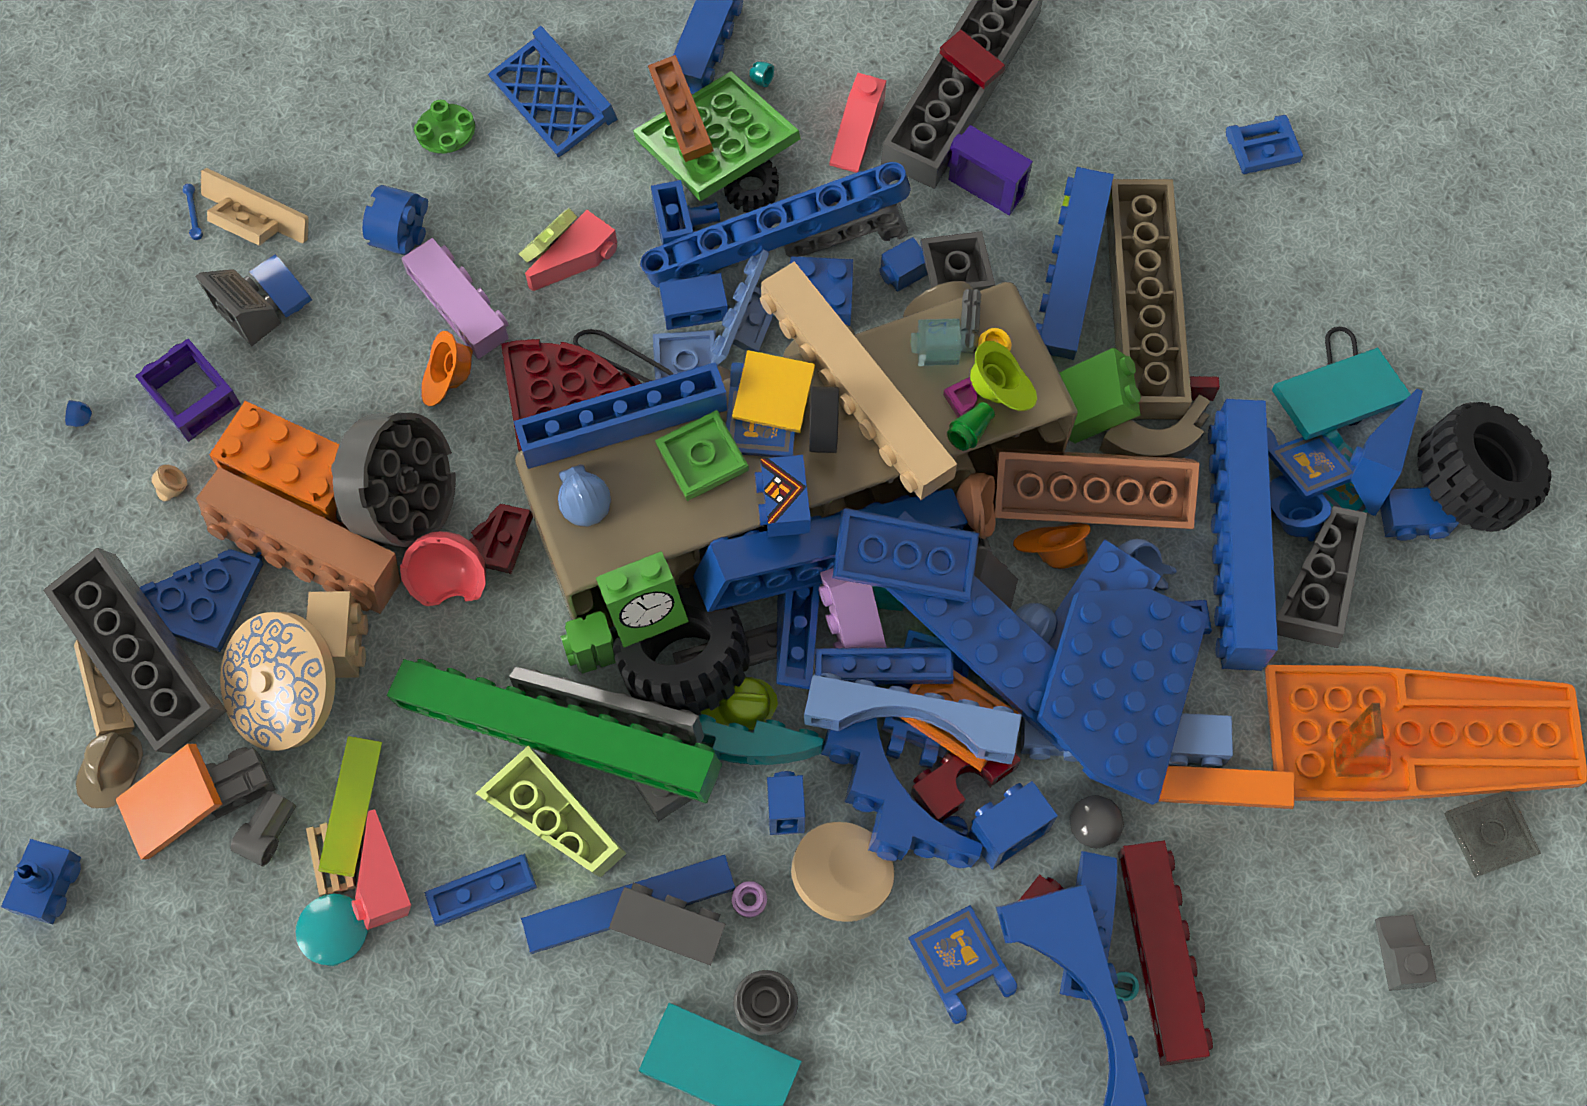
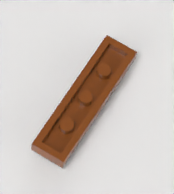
M676 55L648 65L685 162L713 152L714 149Z

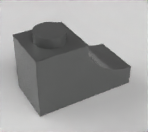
M1414 915L1378 917L1375 919L1388 990L1425 988L1437 982L1430 945H1425L1416 927Z

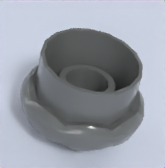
M760 970L749 974L740 982L734 994L733 1008L737 1020L747 1031L760 1036H772L784 1031L793 1022L798 1010V996L793 984L787 977L776 971Z

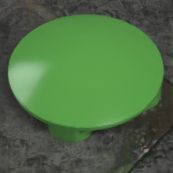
M440 99L434 101L430 109L420 116L414 126V132L418 142L426 150L442 154L451 153L461 149L471 140L475 132V121L472 113L466 108L457 104H449L445 100Z

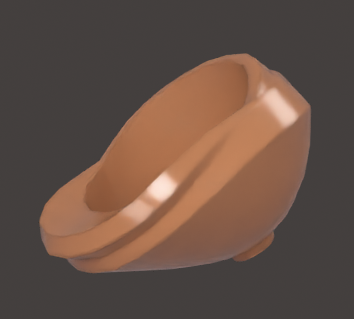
M971 473L960 484L955 496L973 532L979 533V537L986 539L992 535L996 524L993 503L995 481L992 475Z

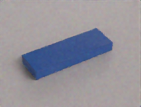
M524 853L424 893L434 924L438 927L536 889L537 885Z

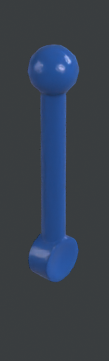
M185 184L183 186V193L187 195L192 224L189 234L193 240H199L202 238L203 232L198 228L193 199L195 187L192 184Z

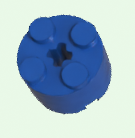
M386 185L376 187L371 194V197L376 198L372 207L367 205L364 212L363 237L366 240H370L367 243L369 246L406 255L412 251L415 244L421 245L425 238L426 230L422 225L424 215L428 209V199L421 197L419 194Z

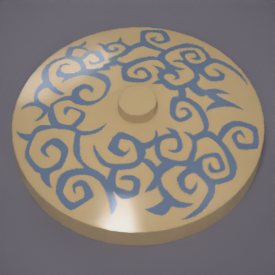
M266 612L253 616L245 621L231 637L221 665V694L227 715L239 734L251 744L271 751L297 748L314 738L328 719L335 695L334 664L324 638L303 617L289 612Z

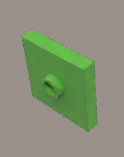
M717 410L655 440L656 446L687 501L749 471L745 458Z

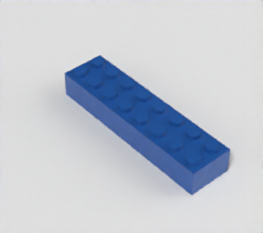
M1226 399L1221 410L1216 411L1214 425H1210L1208 429V443L1213 444L1214 454H1211L1209 458V472L1214 474L1215 484H1212L1210 488V502L1216 504V514H1213L1211 519V532L1217 534V544H1214L1212 550L1213 564H1218V575L1214 577L1213 592L1214 595H1219V606L1215 608L1214 622L1215 626H1220V638L1216 640L1215 652L1216 657L1221 658L1222 669L1262 671L1278 650L1266 401Z
M952 488L942 491L937 489L922 500L918 496L910 498L909 495H904L893 502L885 504L874 502L863 509L857 510L898 518L906 511L917 522L963 530L968 523ZM842 510L829 517H811L810 533L768 537V531L752 530L745 533L742 537L733 539L721 537L711 542L693 575L707 612L823 584L820 572L834 568Z

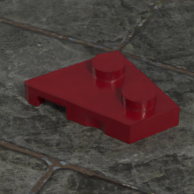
M500 503L489 514L488 519L480 523L471 532L473 537L469 541L479 550L485 560V567L487 569L512 574L533 519L530 510Z

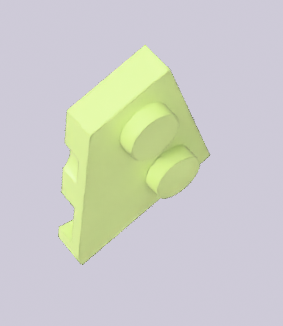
M570 208L565 210L532 240L519 255L527 263L533 258L538 260L551 247L550 244L571 226L570 224L577 216Z

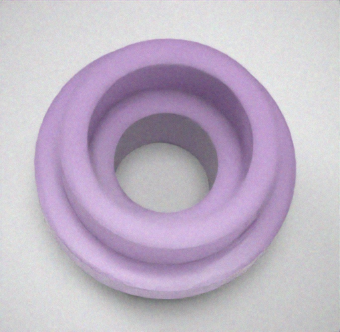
M748 881L739 884L732 894V905L739 915L751 918L758 916L764 911L767 904V895L761 885ZM747 894L754 895L756 897L755 904L752 906L745 905L743 903L744 896Z

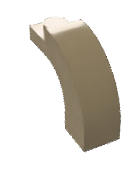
M1199 394L1183 418L1174 426L1166 429H1148L1132 420L1112 427L1104 436L1099 450L1104 454L1185 458L1197 447L1204 434L1201 428L1210 416L1205 413L1210 401Z

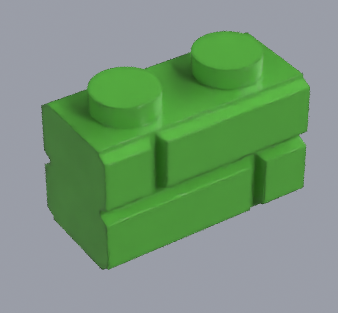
M599 611L586 615L584 620L580 617L566 622L565 629L567 634L560 637L570 666L577 664L578 671L584 674L596 670L598 665L602 668L616 663L613 639L604 613Z

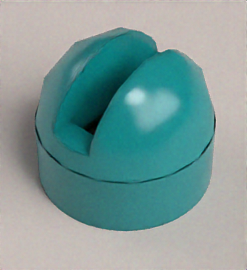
M764 61L754 63L753 67L749 70V77L752 82L762 87H768L774 77V65Z
M1126 971L1117 972L1118 981L1132 984L1131 991L1114 987L1117 999H1122L1123 1001L1134 999L1139 992L1137 978Z

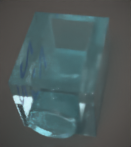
M960 319L918 320L917 333H911V353H917L918 366L959 365L962 350Z

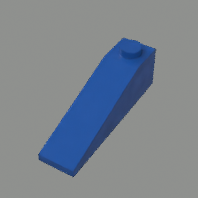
M820 585L778 595L776 684L810 689L814 666Z

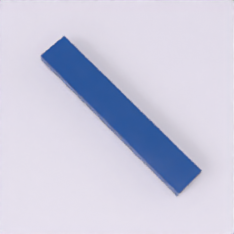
M725 855L635 882L653 889L652 897L665 901L666 896L670 895L686 901V906L735 890ZM632 883V884L625 885V887H628V888L631 889L633 883ZM624 886L521 918L530 953L534 954L610 930L609 926Z

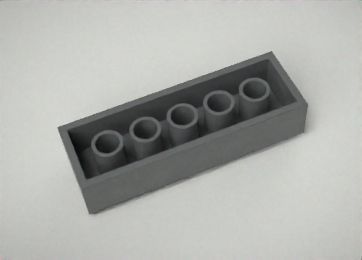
M96 548L43 590L156 752L174 754L227 712L116 554Z

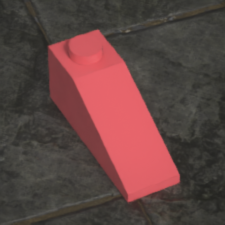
M857 73L829 162L830 166L855 173L859 172L885 101L886 80Z
M586 210L525 272L528 287L532 291L538 290L594 268L604 259L611 258L617 249L615 229Z
M375 809L368 811L355 895L356 900L352 901L356 919L358 921L363 920L367 930L408 916L411 908L410 900Z

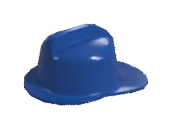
M1284 475L1270 482L1271 509L1279 519L1283 530L1291 536L1306 537L1309 542L1314 541L1316 533L1322 529L1324 522L1331 515L1332 508L1328 500L1322 493L1304 500Z

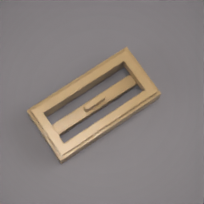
M327 823L320 824V827L306 828L320 897L356 888L354 877L345 876L346 883L340 884L339 876L331 873L329 874L332 887L327 888L324 872L318 871L321 854L317 836L322 835L324 844L328 827Z

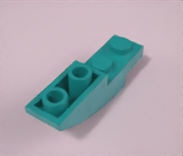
M704 714L699 715L704 733L702 742L714 745V753L719 760L748 765H774L805 760L820 755L822 752L824 739L818 737V733L809 729L801 728L799 731L785 728L786 725L779 721L767 719L766 722L757 720L754 733H751L743 725L730 723L729 726L716 723L713 717Z

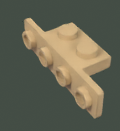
M208 168L201 171L202 196L218 203L207 211V221L259 246L277 232L300 243L308 240L309 218L307 215Z

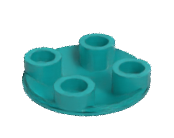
M327 894L316 898L304 908L297 921L296 940L300 950L308 959L321 965L333 967L349 960L361 949L369 930L366 929L363 920L358 921L352 907L354 899L342 894Z

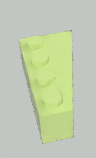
M529 746L475 793L600 878L626 855V852L545 761Z

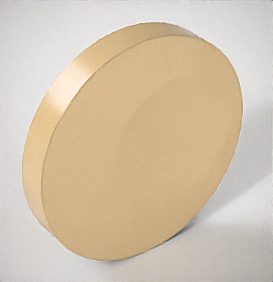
M830 822L812 829L800 841L792 860V879L799 896L813 911L831 920L852 922L871 916L884 904L894 883V866L892 861L881 859L877 856V853L868 851L872 836L870 831L852 823Z

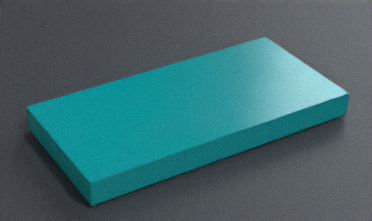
M1379 348L1275 383L1271 389L1305 441L1399 407L1411 395Z
M668 1003L638 1071L713 1106H784L802 1061L672 1003Z

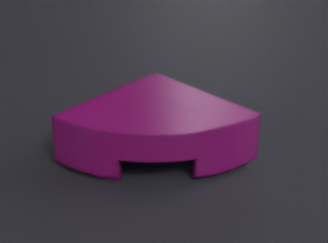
M970 377L944 389L943 393L958 418L975 408L978 393L973 388Z

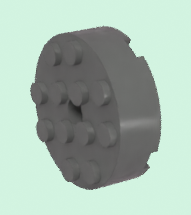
M373 413L356 421L345 432L338 447L335 461L332 464L331 472L333 475V492L336 506L343 524L346 525L350 532L383 547H409L421 536L431 532H439L442 529L453 505L456 475L455 472H450L447 456L452 453L450 446L434 422L417 413Z

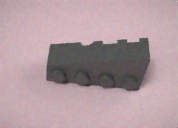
M1333 506L1331 515L1325 521L1313 548L1276 616L1277 635L1333 648L1339 647L1344 635L1367 513Z

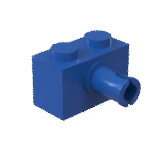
M681 180L651 186L653 209L662 245L693 233L694 226L721 222L717 202L692 208L687 205Z
M30 839L20 863L16 866L17 871L14 870L13 880L1 907L14 914L53 925L56 917H59L66 907L67 898L65 895L70 883H74L80 874L81 857L71 850Z

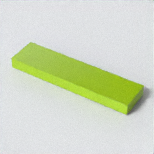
M352 736L347 737L319 863V872L354 877L382 742Z

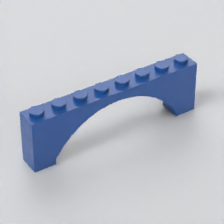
M1077 885L996 907L1005 943L1019 942L1049 957L1080 985L1095 1008L1104 1030L1108 1049L1109 1073L1103 1106H1147L1144 1096L1149 1094L1147 1081L1144 1074L1137 1071L1134 1058L1138 1057V1049L1133 1036L1127 1035L1124 1021H1128V1014L1123 1000L1117 999L1114 985L1118 984V978L1111 962L1107 963L1104 948L1108 947V943L1102 926L1097 927L1094 912L1098 911L1093 892L1091 890L1087 891L1086 885Z

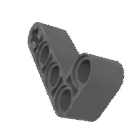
M834 202V203L831 204L830 206H835V205H837L839 202ZM901 203L893 204L870 215L784 245L785 253L788 257L805 256L876 231L883 241H890V238L894 237L902 239L907 235L908 230Z

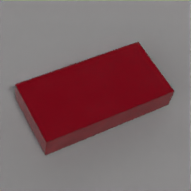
M961 29L940 47L939 54L983 89L1005 70V64Z

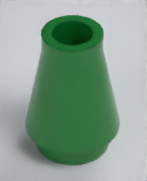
M980 402L975 408L952 421L947 431V437L951 444L962 451L975 448L990 421L995 417L993 408L985 402Z

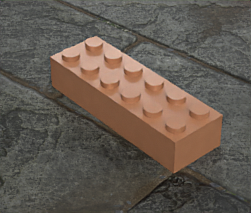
M996 448L994 469L995 496L993 500L995 517L1194 529L1200 463L1194 459Z
M220 467L196 497L201 515L207 525V531L220 540L227 538L235 542L242 551L248 554L261 552V556L276 568L286 567L292 570L299 579L308 583L314 581L322 585L323 589L327 592L350 591L355 601L360 603L361 610L363 611L371 609L381 614L401 583L394 552Z

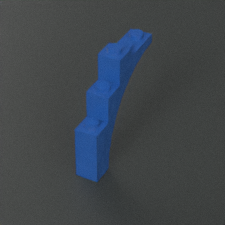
M877 718L852 724L840 731L827 729L821 755L829 757L832 762L837 764H853L844 802L852 804L855 809L862 812H877L868 851L875 852L878 857L888 861L902 860L910 849L914 850V854L923 858L937 857L947 860L949 865L956 868H971L980 858L983 844L957 834L941 824L911 798L896 778L884 754L877 729Z

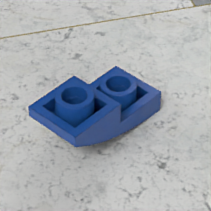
M276 254L249 271L286 318L298 312L304 305L312 301L310 295Z

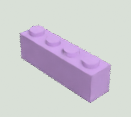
M431 238L402 257L407 274L465 345L472 348L473 354L477 359H480L509 339L506 331L508 322L499 310L494 312L491 309L487 295L481 288L476 290L472 286L470 275L464 267L457 268L453 263L455 261L453 255L445 245L440 247Z

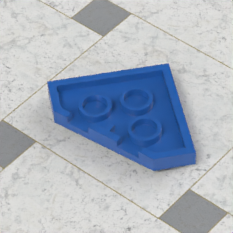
M228 549L217 554V558L203 564L197 562L174 572L172 577L158 583L152 581L140 586L141 591L174 637L221 652L256 581L263 562L259 558Z

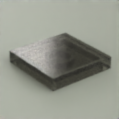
M1502 791L1444 813L1475 878L1541 854L1511 791Z

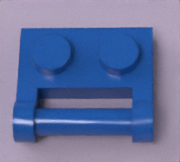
M1287 115L1275 116L1274 120L1242 127L1238 125L1226 127L1227 140L1232 145L1243 174L1301 162L1303 154ZM1277 132L1275 135L1244 141V138Z

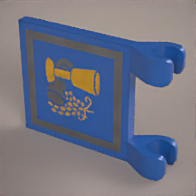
M732 363L726 427L742 455L766 457L793 456L795 432L733 419L732 415L744 363Z
M1267 428L1269 458L1304 500L1351 482L1353 466L1349 464L1330 439L1323 434L1306 441L1303 437L1279 446L1273 431Z
M971 905L908 937L954 1024L964 1021L967 1015V1011L957 994L992 975L1004 997L1015 994L1017 983L1005 967Z

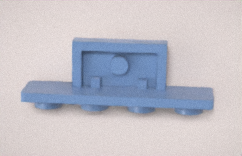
M765 250L756 258L751 256L744 268V273L747 274L744 283L741 282L733 295V299L736 300L734 308L728 310L722 321V326L725 327L722 336L719 335L712 345L711 352L714 353L711 363L716 362L717 366L726 359L732 344L745 351L759 352L774 315L773 313L771 315L768 314L760 302L761 289L756 286L769 255V252Z

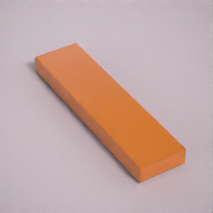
M1168 766L1159 802L1293 809L1294 772Z

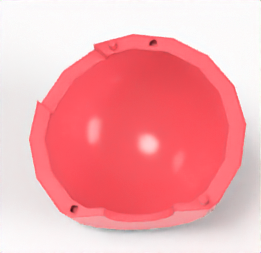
M431 532L421 536L407 548L400 565L401 580L409 594L425 606L440 605L444 600L454 596H462L465 601L478 600L486 584L485 560L479 550L471 541L460 534L452 532Z

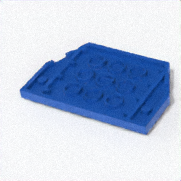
M1149 588L1078 592L1073 596L1036 720L1048 733L1055 736L1057 743L1065 752L1069 751L1084 767L1082 771L1090 779L1151 805L1159 802L1208 614Z

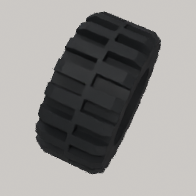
M1469 402L1457 406L1428 430L1421 438V443L1418 447L1417 457L1419 458L1417 465L1418 471H1421L1423 474L1421 480L1424 487L1428 486L1431 491L1429 495L1434 502L1438 501L1441 504L1442 510L1447 515L1452 514L1456 517L1457 522L1462 525L1469 524L1471 529L1496 532L1511 527L1544 502L1550 490L1552 475L1551 470L1548 469L1549 459L1547 454H1543L1541 450L1543 446L1538 439L1535 440L1532 436L1531 429L1527 425L1523 426L1518 421L1519 418L1514 414L1505 413L1504 408L1499 406L1490 407V404L1485 402Z
M680 584L676 585L688 622L627 647H623L616 630L617 638L613 641L614 659L631 697L646 702L655 701L665 707L676 710H688L699 716L702 715L701 711L709 708L712 711L719 707L721 700L725 699L727 701L735 693V686H741L746 677L744 672L749 668L750 658L748 653L750 650L740 617L733 606L707 612L697 585H690L689 588H684ZM696 637L709 641L705 649L698 656L685 663L665 665L655 662L660 652L677 640Z

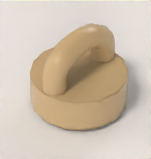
M168 464L160 466L154 472L152 483L156 488L159 499L169 501L172 497L179 496L185 490L187 479L180 469Z

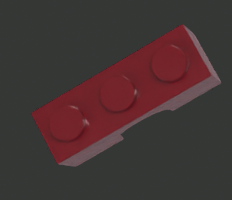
M950 752L940 761L943 765L933 772L930 769H926L914 778L913 782L915 785L912 786L911 795L918 805L932 818L942 823L947 817L952 816L963 808L966 801L956 785V779L960 775L975 773L981 776L991 788L1015 771L1021 759L1015 753L1012 764L989 760L980 772Z

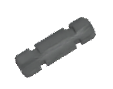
M966 289L963 292L959 349L963 353H975L978 347L981 292L979 290Z

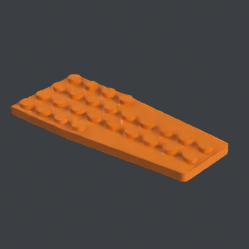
M1267 665L1265 668L1273 770L1294 772V801H1393L1580 787L1587 782V764L1576 690L1571 684L1378 666Z

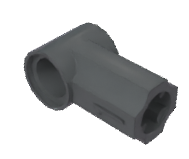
M268 791L250 822L243 824L235 833L230 846L231 851L260 866L267 865L277 850L279 844L278 836L292 815L296 805L285 797Z

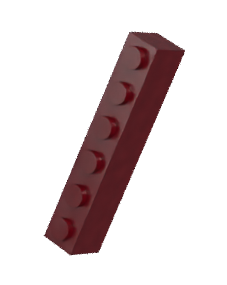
M1165 840L1125 845L1118 852L1160 1066L1204 1060L1210 1056L1209 1050L1213 1049V1040L1209 1028H1204L1202 1013H1205V1002L1202 992L1197 991L1194 977H1197L1198 974L1195 957L1189 955L1186 941L1190 940V931L1187 921L1181 919L1179 906H1182L1183 900L1180 886L1174 885L1172 871H1175L1173 852L1167 850Z

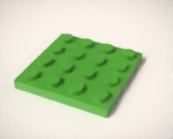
M732 71L692 94L714 149L713 152L685 162L665 111L633 130L635 139L676 179L681 180L682 184L699 201L704 200L801 140L799 130Z

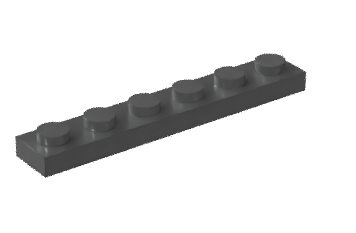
M515 667L509 676L513 687L524 691L528 697L536 699L538 695L546 696L554 700L558 706L567 708L569 704L576 705L586 710L588 715L599 717V714L609 715L617 719L621 725L630 727L632 723L639 724L649 729L651 734L661 737L663 733L672 734L683 741L682 743L692 746L695 743H701L704 738L699 716L688 710L672 709L655 701L646 702L635 699L625 693L617 694L602 690L595 685L587 686L575 683L565 677L549 676L535 669L527 670Z

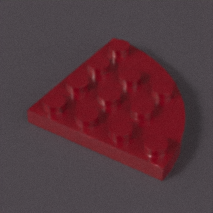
M540 339L501 343L513 421L630 387L618 369L599 355L580 346L561 342L560 345L541 343ZM515 429L518 451L520 452L522 448Z

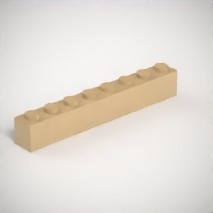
M795 261L761 282L760 302L765 311L770 315L773 313L780 321L779 326L783 334L788 339L793 338L799 345V352L803 359L808 363L815 364L824 386L839 388V403L847 414H853L859 421V428L862 434L868 440L873 439L880 448L879 453L888 466L893 465L901 474L900 480L904 487L910 493L914 491L922 500L954 479L957 468L955 460Z

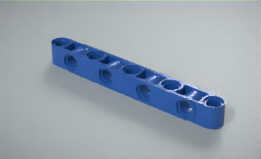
M897 162L885 163L650 249L642 256L640 266L651 284L658 288L659 283L666 282L672 278L687 279L697 277L700 274L710 273L749 259L751 256H757L763 250L771 251L899 203L909 196L911 191L906 171L901 164ZM899 180L897 183L890 185L892 181ZM834 202H839V203H838L837 205H835V206H830V205L833 204ZM780 223L777 227L771 228L773 225ZM720 245L719 248L712 250L715 246ZM662 266L659 270L654 271L657 267Z

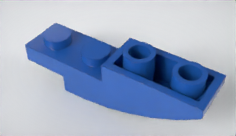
M1081 851L1075 886L1086 885L1087 891L1091 890L1095 896L1098 911L1094 912L1097 927L1102 926L1107 938L1108 947L1104 948L1108 963L1116 900L1117 858ZM1064 970L1059 994L1090 1000L1080 985Z

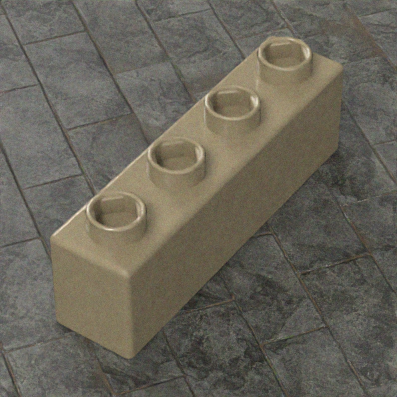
M951 281L939 284L917 296L906 307L903 318L855 334L852 327L846 325L957 463L954 479L940 487L939 491L952 488L954 494H957L960 484L971 473H986L994 478L996 448L1065 452L1078 410L1017 287L1011 282H1004L980 291L981 303L978 336L980 337L983 332L991 328H999L1007 333L1012 343L1010 352L1032 382L1037 393V401L1030 410L1018 411L1009 408L1003 403H994L978 394L975 407L980 402H985L993 408L995 417L990 421L977 446L969 448L967 451L954 447L947 437L950 423L958 417L943 393L944 389L970 377V371L975 363V353H963L959 349L963 292L966 289L974 290L973 287L964 281ZM930 324H933L931 329H936L938 326L946 324V331H943V326L936 331H929L928 327ZM793 340L785 349L783 357L806 362L799 352V345ZM717 366L726 390L728 411L731 371L722 366ZM816 367L811 387H825L820 380L819 371ZM810 388L801 433L795 432L793 456L803 455L810 516H821L824 518L833 516L844 508L859 510L874 502H880L881 504L893 502L904 495H909L910 498L916 497L917 495L914 491L910 493L904 487L900 480L901 474L893 465L888 466L879 453L880 448L874 440H868L862 434L859 428V421L855 416L847 414L840 403L837 453L809 452ZM727 411L719 413L725 425L727 421ZM693 421L531 469L527 468L522 450L518 452L515 457V463L522 486L571 620L580 617L584 620L586 615L601 611L605 614L608 627L612 628L615 626L597 583V576L662 551L675 584H681L684 588H689L690 585H696L693 575L711 542L721 537H728L729 539L742 537L745 533L752 530L768 531L767 525H760L758 504L765 503L764 494L756 492L755 472H761V459L774 457L743 455L749 466V471L687 501L656 446L655 440ZM579 464L584 465L586 472L602 479L610 490L611 496L608 514L599 523L589 527L572 524L564 518L558 505V493L562 485L559 472Z

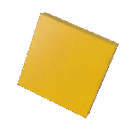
M747 350L733 410V419L801 433L815 364Z

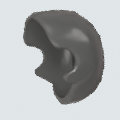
M1092 795L1081 799L1075 804L1069 816L1072 834L1079 843L1090 848L1100 849L1116 843L1124 828L1122 811L1113 800L1100 795Z

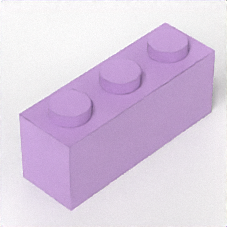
M834 568L820 572L823 586L819 587V593L824 606H829L830 614L826 615L827 624L832 635L836 634L837 642L833 643V648H887L872 585L833 579Z

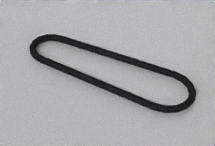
M594 329L578 332L573 338V344L582 347L578 343L580 336L585 334L603 336L667 373L669 376L674 374L668 368L603 331ZM602 357L603 359L607 360L611 365H613L616 369L622 372H625L645 383L652 381L634 371H631L611 360Z

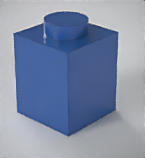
M914 237L886 251L881 257L880 275L884 282L888 285L892 284L897 292L928 275L922 248Z

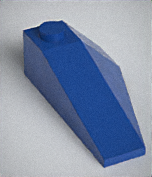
M1416 389L1368 437L1363 448L1357 446L1349 464L1354 466L1350 480L1368 513L1373 516L1377 515L1402 472L1423 393L1420 389Z

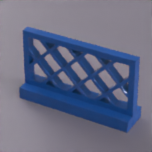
M540 26L532 32L534 39L493 69L488 75L552 151L560 157L602 124L606 123L609 126L618 119L607 99L549 33ZM536 50L540 54L539 65H526V57ZM508 71H517L515 83H503L500 77ZM523 72H537L536 84L522 83ZM543 73H556V85L542 84ZM520 91H534L533 102H519ZM540 91L555 92L553 104L539 103ZM561 92L574 93L573 105L559 104ZM537 110L552 111L550 123H537ZM557 112H572L570 124L556 123ZM578 112L591 113L595 117L586 125L576 124ZM554 131H569L568 139L557 146L553 141Z

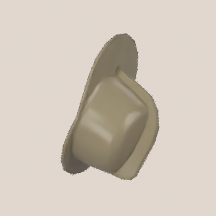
M111 731L110 733L97 736L87 745L76 780L77 794L84 804L91 808L113 807L117 804L116 798L131 787L143 757L142 744L136 736L131 733L117 734Z

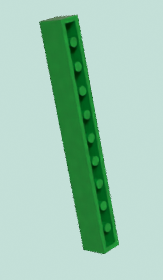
M403 659L386 695L399 708L520 746H529L536 751L703 803H708L722 767V763L714 753L715 750L705 744L695 743L694 746L682 743L683 741L672 734L663 733L662 737L651 734L649 729L639 724L632 723L630 727L619 724L617 719L609 715L599 714V717L591 716L583 708L571 704L567 708L556 705L557 703L546 696L538 695L536 699L528 697L524 691L516 687L507 686L506 690L495 687L496 684L486 678L477 677L476 680L466 678L464 673L453 668H447L446 671L436 669L434 664L423 659H417L416 662Z

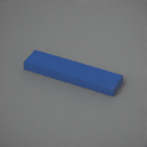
M949 647L815 648V675L821 676L823 673H831L841 677V680L854 683L856 680H867L874 684H954L953 651Z

